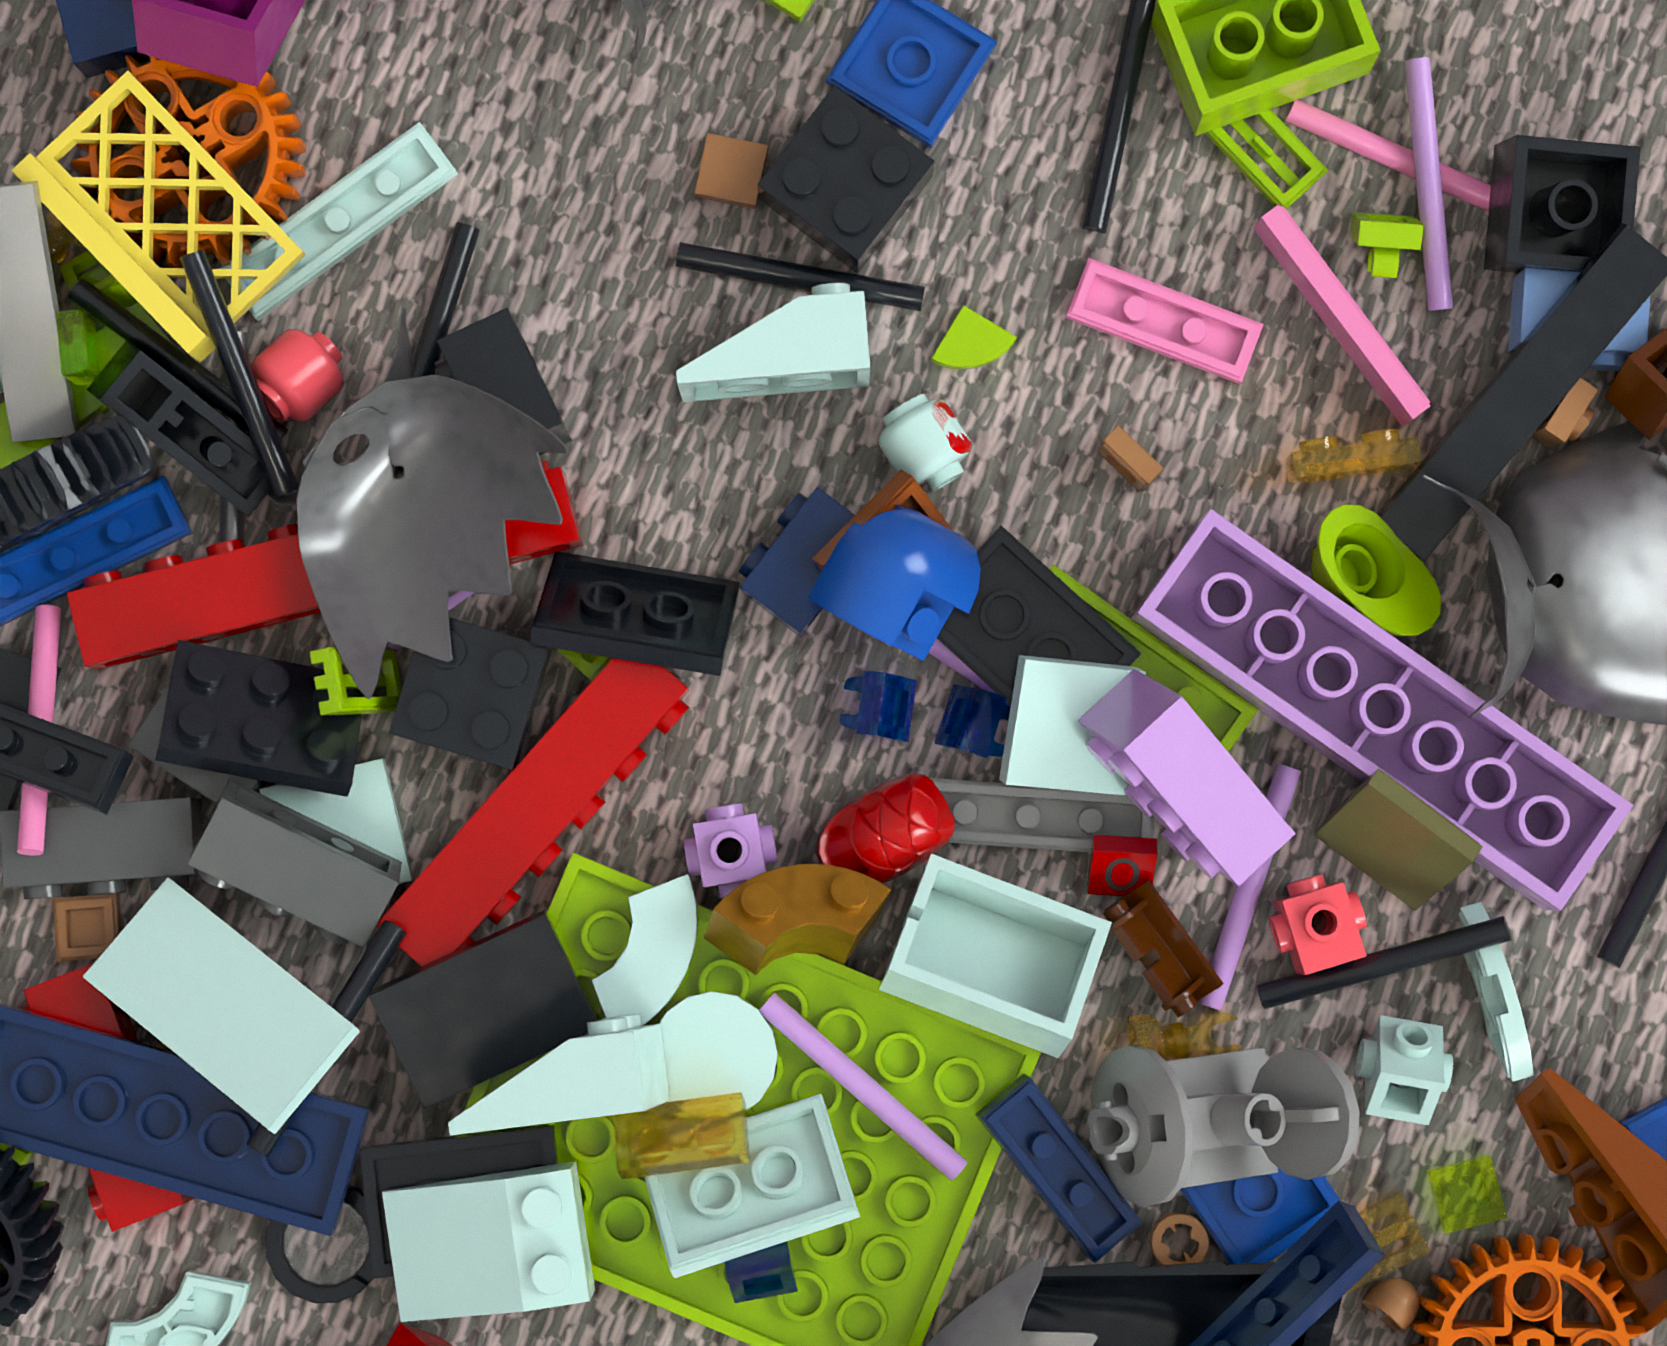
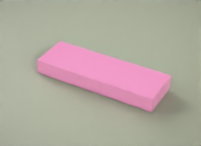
M1091 258L1087 260L1065 317L1238 384H1241L1264 325Z

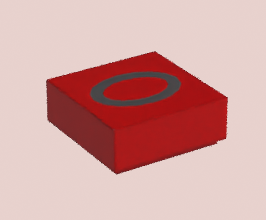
M1093 834L1088 868L1087 894L1125 896L1148 880L1153 885L1158 855L1157 839Z

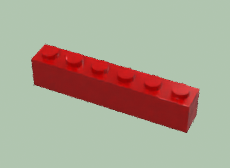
M612 658L378 921L376 927L380 928L384 920H387L407 932L399 947L422 967L474 943L475 941L471 936L487 918L497 926L522 898L513 889L524 876L531 871L539 878L563 852L564 849L556 843V840L571 823L579 830H582L604 806L606 802L597 794L610 779L615 776L624 783L648 756L640 746L657 728L662 734L666 735L689 710L690 707L681 700L689 692L688 687L663 666Z

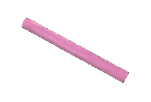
M1299 99L1293 102L1285 120L1286 122L1416 179L1413 150ZM1440 163L1442 191L1489 212L1491 185Z
M39 605L35 608L28 714L53 723L61 608L54 605ZM22 783L17 852L30 856L42 855L44 853L48 793Z

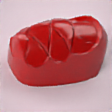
M919 773L905 774L862 793L834 814L818 835L815 853L819 864L847 868L869 876L880 883H885L908 873L928 860L931 854H936L953 836L955 829L954 817L945 798L930 778Z

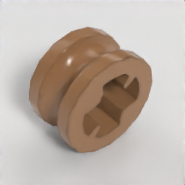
M1174 1211L1164 1214L1155 1221L1150 1230L1149 1243L1152 1253L1162 1265L1202 1262L1208 1252L1209 1239L1206 1229L1197 1218L1186 1212ZM1178 1223L1187 1224L1189 1226L1188 1236L1196 1241L1192 1253L1188 1255L1185 1250H1182L1183 1258L1180 1259L1169 1257L1170 1247L1162 1241V1235L1165 1230L1170 1228L1173 1232H1176L1175 1224Z

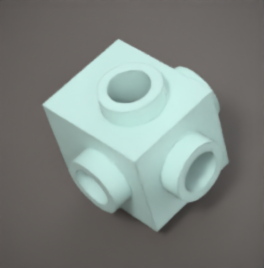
M1383 1015L1379 1016L1372 1039L1361 1040L1356 1058V1076L1365 1078V1114L1429 1125L1441 1092H1447L1453 1071L1452 1054L1444 1053L1443 1026Z

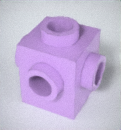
M742 804L706 809L707 822L693 824L695 837L684 839L689 876L701 875L703 887L717 886L719 898L725 897L750 878L766 872V864L778 862L772 824L760 826L758 815L756 813L744 815ZM735 838L740 842L742 854L737 861L726 863L719 858L717 848L723 839Z

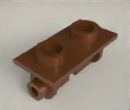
M1149 880L1104 910L1103 915L1108 921L1112 922L1109 933L1113 932L1134 963L1140 960L1146 970L1142 974L1162 1000L1163 1004L1161 1006L1165 1011L1172 1009L1177 1018L1194 1008L1198 1004V1000L1224 984Z

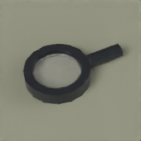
M348 1185L336 1230L332 1236L268 1219L270 1223L266 1231V1258L275 1279L292 1295L312 1303H339L362 1292L373 1280L364 1192L361 1189Z

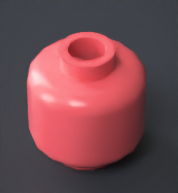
M287 329L251 363V368L271 417L283 423L287 419L296 422L310 420L341 390L344 382L342 372L338 366V363L342 360V355L335 344L320 332H315L310 336L300 330Z

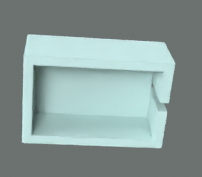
M931 854L920 876L902 925L903 928L896 941L879 990L1059 1058L1075 1033L1112 922Z

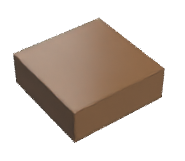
M707 133L695 188V197L756 209L759 197L757 184L763 178L768 145Z
M1119 425L1102 441L1098 448L1100 450L1098 453L1137 491H1144L1164 469Z
M119 893L52 898L57 962L97 959L122 931Z

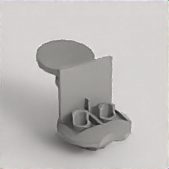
M1135 1044L1110 1052L1097 1069L1090 1095L1094 1108L1090 1112L1087 1121L1090 1128L1089 1141L1097 1152V1158L1105 1174L1114 1184L1117 1191L1127 1201L1143 1207H1149L1171 1201L1181 1188L1277 1173L1278 1168L1289 1176L1305 1180L1335 1174L1351 1158L1359 1138L1360 1111L1354 1088L1338 1063L1322 1051L1304 1047L1292 1048L1274 1054L1267 1062L1265 1048H1253L1165 1061L1155 1050Z

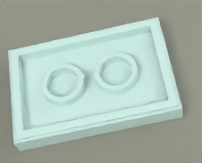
M822 1094L638 1153L668 1266L674 1278L860 1217Z

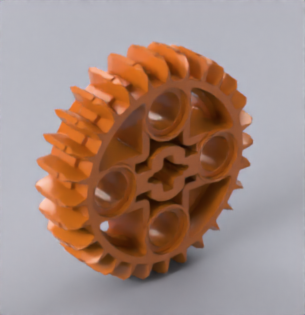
M126 55L125 61L129 72L151 95L159 92L171 94L170 104L166 110L242 189L243 187L233 171L267 149L265 175L253 200L269 217L286 222L289 217L278 205L280 199L300 200V194L293 186L287 183V178L306 176V170L302 164L291 160L290 156L305 153L306 145L299 137L287 136L300 129L301 122L296 114H282L291 106V101L282 90L271 94L276 87V81L273 76L266 71L258 87L149 55L150 63L141 66L131 55ZM105 70V76L112 86L120 76L111 70ZM182 80H202L219 84L230 90L221 93L215 99L195 110L187 95L177 83ZM95 89L89 90V95L94 101L103 94V92ZM132 93L112 110L111 133L117 132L122 119L128 112L140 134H145V106ZM79 111V112H77V113H78V117H79L84 111ZM243 112L257 114V122L252 131L243 136L230 135V124L238 114ZM156 118V134H171ZM100 123L90 133H100ZM77 143L76 146L80 150L87 152L88 156L72 160V168L81 175L99 178L100 144ZM111 144L110 178L144 176L145 145H137L112 159L113 144ZM156 145L155 179H189V166L187 167L182 162L184 158L180 151L184 148L183 145ZM200 164V179L216 180ZM84 188L92 198H96L95 201L98 203L99 188ZM110 188L109 215L118 223H143L144 196L135 201H124L123 189ZM155 189L154 218L183 202L188 211L189 192L178 189ZM199 190L198 224L233 225V213L226 220L220 222H212L208 219V209L211 203L219 197L231 196L226 190ZM244 209L243 225H259ZM127 233L142 248L143 233ZM153 233V261L158 265L166 252L168 266L170 268H182L183 265L179 257L187 255L188 234ZM198 234V250L204 249L206 256L213 253L223 266H227L231 260L228 248L232 247L233 235ZM243 235V253L247 256L252 253L251 243L248 239L251 235ZM258 235L266 240L271 238L270 235Z
M1521 1232L1518 1234L1516 1250H1512L1509 1241L1504 1236L1495 1235L1493 1236L1495 1253L1489 1256L1483 1247L1477 1243H1472L1469 1245L1474 1261L1471 1265H1466L1454 1256L1449 1257L1448 1262L1456 1276L1451 1281H1448L1436 1274L1431 1275L1430 1280L1441 1294L1437 1300L1419 1296L1420 1305L1430 1312L1428 1321L1414 1320L1409 1327L1425 1336L1424 1343L1407 1346H1452L1456 1340L1463 1337H1473L1476 1346H1527V1339L1536 1346H1582L1583 1343L1593 1338H1600L1603 1346H1630L1629 1340L1646 1334L1644 1326L1638 1323L1624 1322L1623 1318L1635 1311L1638 1306L1631 1299L1613 1300L1624 1284L1615 1276L1598 1281L1606 1267L1601 1260L1595 1257L1590 1258L1580 1267L1584 1253L1582 1248L1569 1244L1559 1257L1560 1242L1558 1239L1546 1235L1543 1238L1539 1251H1536L1532 1235ZM1535 1272L1540 1284L1538 1294L1529 1303L1518 1304L1513 1295L1514 1283L1524 1273ZM1560 1279L1572 1285L1587 1299L1595 1310L1600 1323L1562 1321L1563 1292ZM1493 1280L1492 1320H1454L1466 1299L1479 1287ZM1512 1313L1523 1320L1533 1322L1541 1320L1542 1325L1558 1335V1338H1554L1532 1322L1522 1320L1512 1322Z

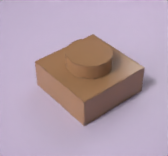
M1580 378L1531 437L1546 447L1565 443L1567 439L1571 442L1576 440L1593 417L1594 410L1588 406L1599 389Z

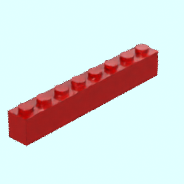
M541 461L562 514V524L505 520L509 565L554 554L558 551L562 552L584 546L566 474L561 466L550 469L548 461ZM298 524L270 530L267 532L269 541L247 547L244 546L242 539L210 545L206 547L208 557L185 563L183 562L182 555L157 558L144 564L146 572L122 578L121 571H108L84 578L85 588L67 592L84 667L101 670L175 651L178 640L203 644L320 614L321 612L301 557Z

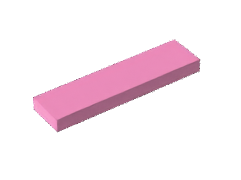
M1278 204L1263 215L1254 227L1255 232L1400 425L1404 427L1430 407L1429 399L1287 210Z

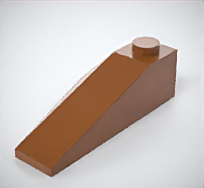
M1549 1068L1542 1072L1519 1094L1515 1101L1549 1170L1560 1175L1567 1174L1574 1187L1573 1197L1575 1205L1568 1207L1577 1227L1586 1226L1589 1223L1592 1224L1607 1256L1599 1259L1606 1266L1601 1274L1602 1278L1615 1276L1623 1282L1624 1286L1615 1295V1298L1635 1301L1638 1308L1630 1313L1629 1316L1634 1323L1644 1326L1647 1333L1667 1319V1161Z

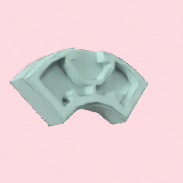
M689 874L628 897L633 923L627 948L611 969L592 980L606 1018L640 1014L641 1026H643L660 1012L680 986L694 953L698 927L695 891Z
M1482 902L1461 907L1460 913H1458L1460 928L1490 920ZM1497 944L1463 954L1479 995L1488 1039L1507 1078H1511L1512 1082L1534 1076L1523 1014L1501 945Z
M188 1270L185 1273L177 1295L160 1312L141 1320L112 1321L109 1327L106 1346H218L231 1331L240 1316L248 1297L251 1282Z

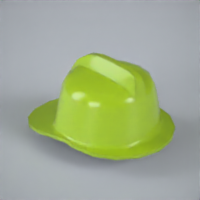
M1347 504L1328 512L1319 526L1317 546L1310 553L1313 581L1388 633L1400 637L1418 636L1431 629L1440 615L1441 595L1435 578L1424 563L1395 535L1389 525L1376 512L1361 505Z

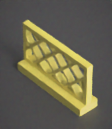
M126 71L38 156L34 157L29 153L11 170L22 182L38 181L41 202L172 338L200 363L216 347L201 310L196 305V298L184 268H160L153 261V233L188 234L187 254L198 250V234L233 235L232 269H212L216 279H231V303L227 308L233 323L306 256L295 242L129 71ZM132 93L146 107L145 134L111 133L112 110ZM156 118L171 134H156ZM100 123V133H89ZM77 143L100 144L99 178L72 177L58 161ZM111 144L145 145L144 178H110ZM156 145H183L190 152L189 179H155ZM200 164L216 180L200 179ZM84 188H99L98 203ZM110 188L144 189L143 223H118L109 215ZM155 189L189 190L188 224L154 223ZM199 190H226L234 198L233 225L198 224ZM244 209L259 225H243ZM127 233H143L142 248ZM243 235H270L285 251L266 270L242 269ZM171 278H186V294ZM242 279L254 280L242 292Z

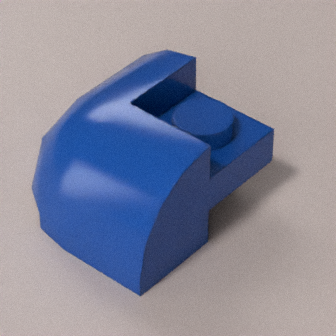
M895 505V510L882 512L861 526L853 522L838 541L807 598L870 636L924 661L953 608L956 607L968 614L970 613L979 589L981 567L977 550L965 537L914 509Z

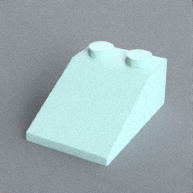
M828 283L812 287V295L797 297L676 370L677 385L682 401L693 402L869 387L871 367L864 291L850 292V285L846 283Z
M640 1014L609 1017L599 1021L587 1022V1035L568 1039L449 1121L450 1136L641 1112L670 1101L661 1025L641 1026Z
M576 1161L385 1190L382 1192L400 1322L525 1312L589 1302L591 1300L595 1286Z

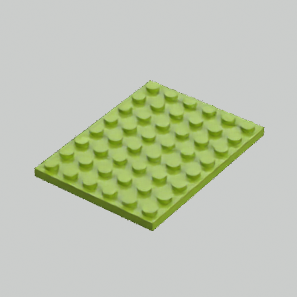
M572 852L547 914L598 1020L606 1018L592 980L611 969L627 948L633 923L628 897L656 886ZM697 904V939L687 972L670 1001L644 1025L659 1024L668 1010L688 996L710 991L734 994L760 1010L775 992L968 1161L953 1181H950L768 1020L767 1022L773 1029L778 1051L774 1079L761 1100L739 1116L716 1121L688 1116L673 1105L665 1102L641 1112L467 1133L475 1134L554 1124L558 1163L576 1161L594 1280L751 1346H921L1002 1149L975 1114L1023 1073L1031 1078L1041 1052L880 991L879 988L882 980L819 954H790L771 961L754 975L704 939L713 910ZM549 1052L475 1085L465 1110ZM822 1094L860 1217L674 1278L668 1266L638 1153Z

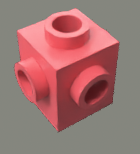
M1323 874L1307 877L1286 884L1289 896L1273 900L1277 914L1269 917L1272 936L1280 953L1289 951L1295 973L1307 975L1366 957L1359 929L1367 927L1364 910L1355 891L1347 893L1344 882L1326 884ZM1319 911L1324 917V926L1320 932L1316 933L1312 927V918Z

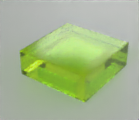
M80 310L56 312L61 375L75 385L91 384L100 373L96 324Z
M1487 1154L1426 1170L1442 1231L1445 1234L1507 1218L1490 1155Z

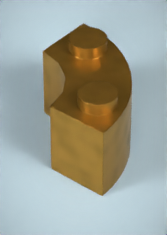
M796 864L776 868L750 878L726 895L713 909L704 939L754 975L771 961L794 953L821 954L844 965L878 920L892 889L862 873L832 865Z

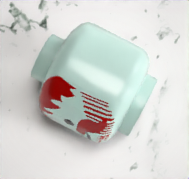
M921 394L895 408L882 419L886 428L879 436V446L896 474L903 470L913 476L919 485L927 482L934 492L965 473L959 462L971 451L972 442L951 406L946 401L941 399L929 401L925 394Z

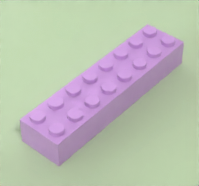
M1212 509L1200 519L1131 617V620L1362 783L1377 769L1384 771L1483 846L1474 862L1543 910L1561 911L1634 806L1495 707L1491 706L1475 716L1469 717L1486 701Z

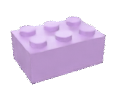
M1133 669L1078 720L1092 737L1085 744L1089 752L1110 773L1115 770L1129 784L1123 789L1125 794L1147 817L1150 818L1154 815L1166 828L1161 833V836L1169 846L1186 862L1191 859L1210 879L1217 873H1220L1237 886H1240L1296 834L1185 699L1136 669Z

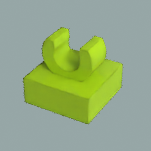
M1352 212L1350 238L1358 246H1368L1367 271L1371 272V277L1397 278L1399 249L1421 250L1424 225L1415 216Z

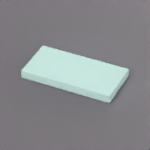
M169 877L166 878L83 976L90 984L273 1134L277 1133L360 1032L351 1022Z

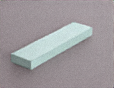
M420 122L290 216L286 222L283 221L278 225L306 256L249 309L257 321L268 315L458 175L456 169ZM272 237L269 240L260 238L251 245V254L247 256L242 252V269L266 270L285 251ZM232 260L229 261V265L222 266L219 269H232ZM226 279L231 285V279ZM242 279V292L254 280Z

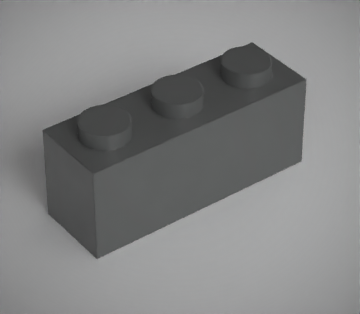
M228 779L194 844L188 865L198 869V875L213 886L222 889H231L234 886L255 896L257 903L262 908L275 915L289 917L293 914L314 924L315 930L332 942L348 944L350 941L364 948L399 884L402 862Z
M188 797L112 803L107 815L82 805L48 807L44 853L36 856L22 855L17 852L20 810L0 811L3 888L23 887L24 900L63 897V884L87 883V895L125 893L126 880L150 878L151 890H157L166 878L169 877L181 888H189V875H198V869L188 865V861L194 844L203 829L202 799Z

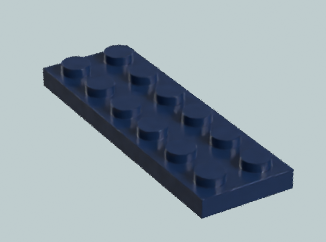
M0 1003V1143L10 1146L15 1145V1147L324 1235L332 1236L335 1233L370 1107L310 1091L267 1158L246 1145L259 1122L176 1053Z

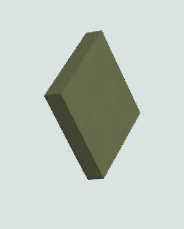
M1377 769L1333 810L1314 834V836L1415 911L1470 866L1483 847L1479 842L1380 769Z

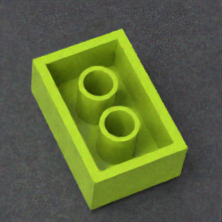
M1157 0L1151 21L1152 28L1194 136L1368 75L1381 51L1361 0Z

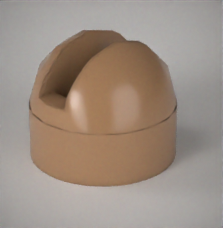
M1387 1278L1379 1281L1362 1300L1363 1304L1375 1315L1376 1309L1386 1314V1317L1379 1319L1391 1329L1401 1334H1404L1414 1321L1420 1308L1418 1292L1412 1283L1402 1278Z

